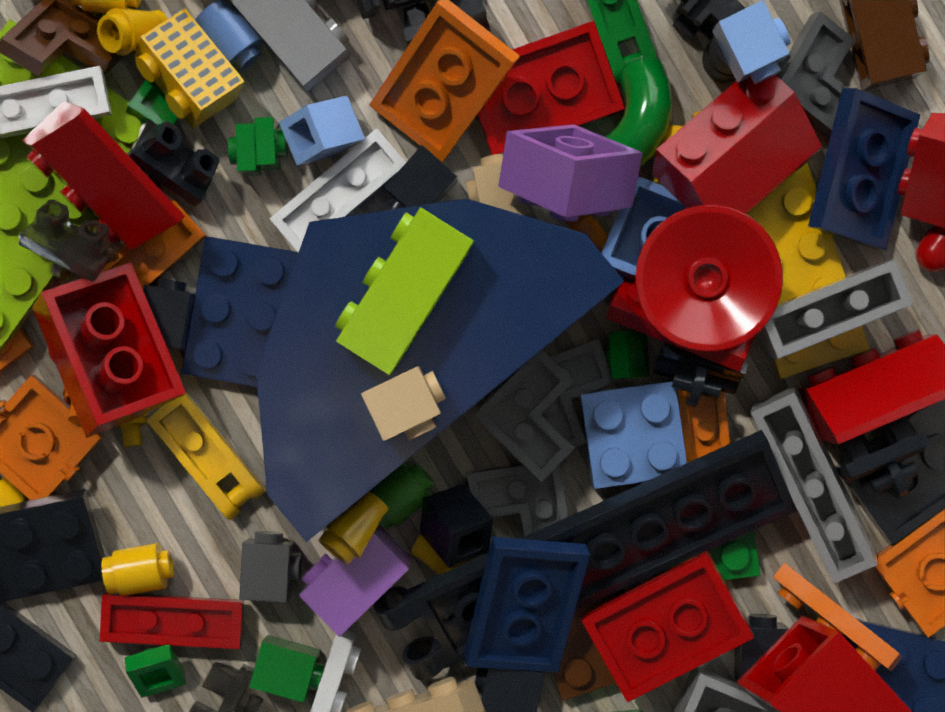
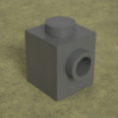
M256 531L255 539L248 538L242 543L239 600L287 602L292 593V581H300L302 556L301 553H294V541L283 540L282 532Z

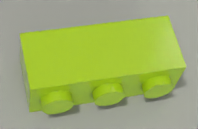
M421 207L414 217L407 212L402 217L390 237L397 245L387 261L380 257L375 260L362 282L369 287L368 291L359 305L352 301L348 303L334 326L341 331L336 340L337 343L388 375H392L474 245V240Z

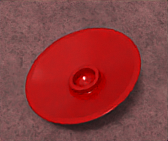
M721 205L693 206L669 216L651 232L638 257L635 275L636 291L640 306L649 322L661 335L671 342L696 351L713 352L727 350L753 338L773 316L782 292V263L779 252L770 235L750 216L739 210Z

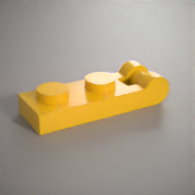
M187 392L184 396L165 404L146 420L228 520H232L241 513L240 507L250 498L257 500L267 491L261 480L247 467ZM232 473L239 484L230 492H227L219 482Z

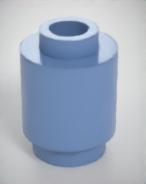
M217 0L207 6L195 19L233 67L237 66L240 71L248 68L261 56L262 53L258 48L263 43V39L234 5H229L225 0Z

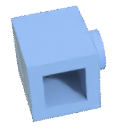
M764 0L719 21L712 30L737 83L751 77L754 84H757L781 71L778 63L782 62L790 54L787 48L791 44L788 31L780 18H772Z
M348 96L306 105L279 122L297 166L336 156L365 139Z

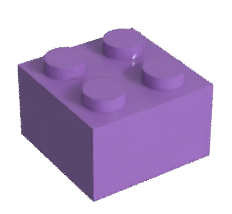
M574 124L507 131L498 187L515 194L516 200L520 203L541 206L550 210L549 215L558 220L577 221L580 215L586 214L610 216L613 210L632 208L643 152Z
M378 524L360 559L355 557L349 565H346L336 557L331 559L325 553L301 578L307 585L299 596L340 637L409 570L412 557Z

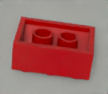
M776 75L757 84H754L752 78L749 77L739 83L737 81L734 82L656 149L652 176L686 208L699 205H721L739 210L747 215L821 150L822 145L795 92Z
M63 101L22 140L31 150L26 156L29 162L46 178L53 173L65 185L60 191L61 195L79 212L86 207L98 219L93 225L94 229L112 246L119 241L126 247L133 249L176 225L185 217L84 108Z
M131 262L40 293L32 309L86 438L131 422L186 394Z
M920 329L895 338L893 342L896 347L879 354L877 348H873L851 357L850 360L853 366L837 373L834 367L831 366L807 376L810 384L798 390L822 440L841 444L944 400L945 344L938 334L922 336Z

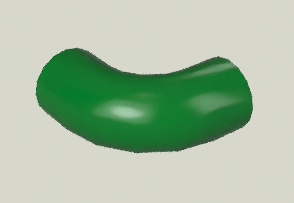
M648 58L637 60L623 69L620 75V83L626 99L624 116L618 126L605 136L613 141L643 152L640 168L655 155L656 149L660 147L666 137L673 112L671 86L665 66L657 59Z

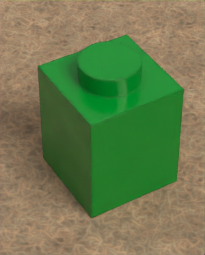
M267 635L261 643L249 687L304 703L309 690L317 692L325 669V664L317 662L321 649Z

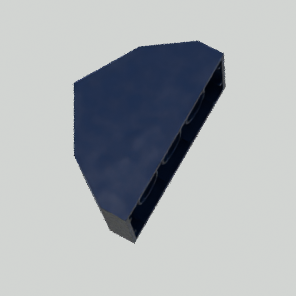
M467 198L309 222L256 370L267 495L302 538L308 542L620 286L624 280L585 233ZM421 207L474 240V245L392 375H388L337 343L336 340L341 331L334 326L348 303L352 301L359 305L368 291L369 287L362 282L375 260L380 257L387 261L397 245L390 237L406 212L414 217ZM417 366L421 367L424 375L433 371L446 397L445 400L438 403L442 413L432 418L436 428L411 440H408L405 433L402 432L383 441L361 393Z

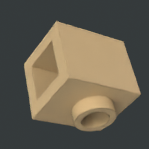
M503 153L481 158V166L473 168L474 180L465 181L468 198L529 217V205L518 202L515 194L498 187Z
M420 366L361 393L383 441L402 432L405 433L408 440H411L436 428L432 418L442 413L438 403L446 399L434 372L431 371L424 375Z

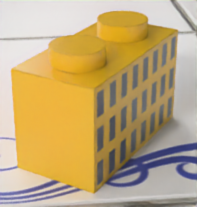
M186 8L140 37L134 56L140 73L149 82H156L166 95L165 99L170 110L178 118H184L193 129L237 100L245 81Z

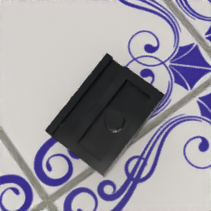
M0 602V689L28 710L34 712L77 655L6 602Z

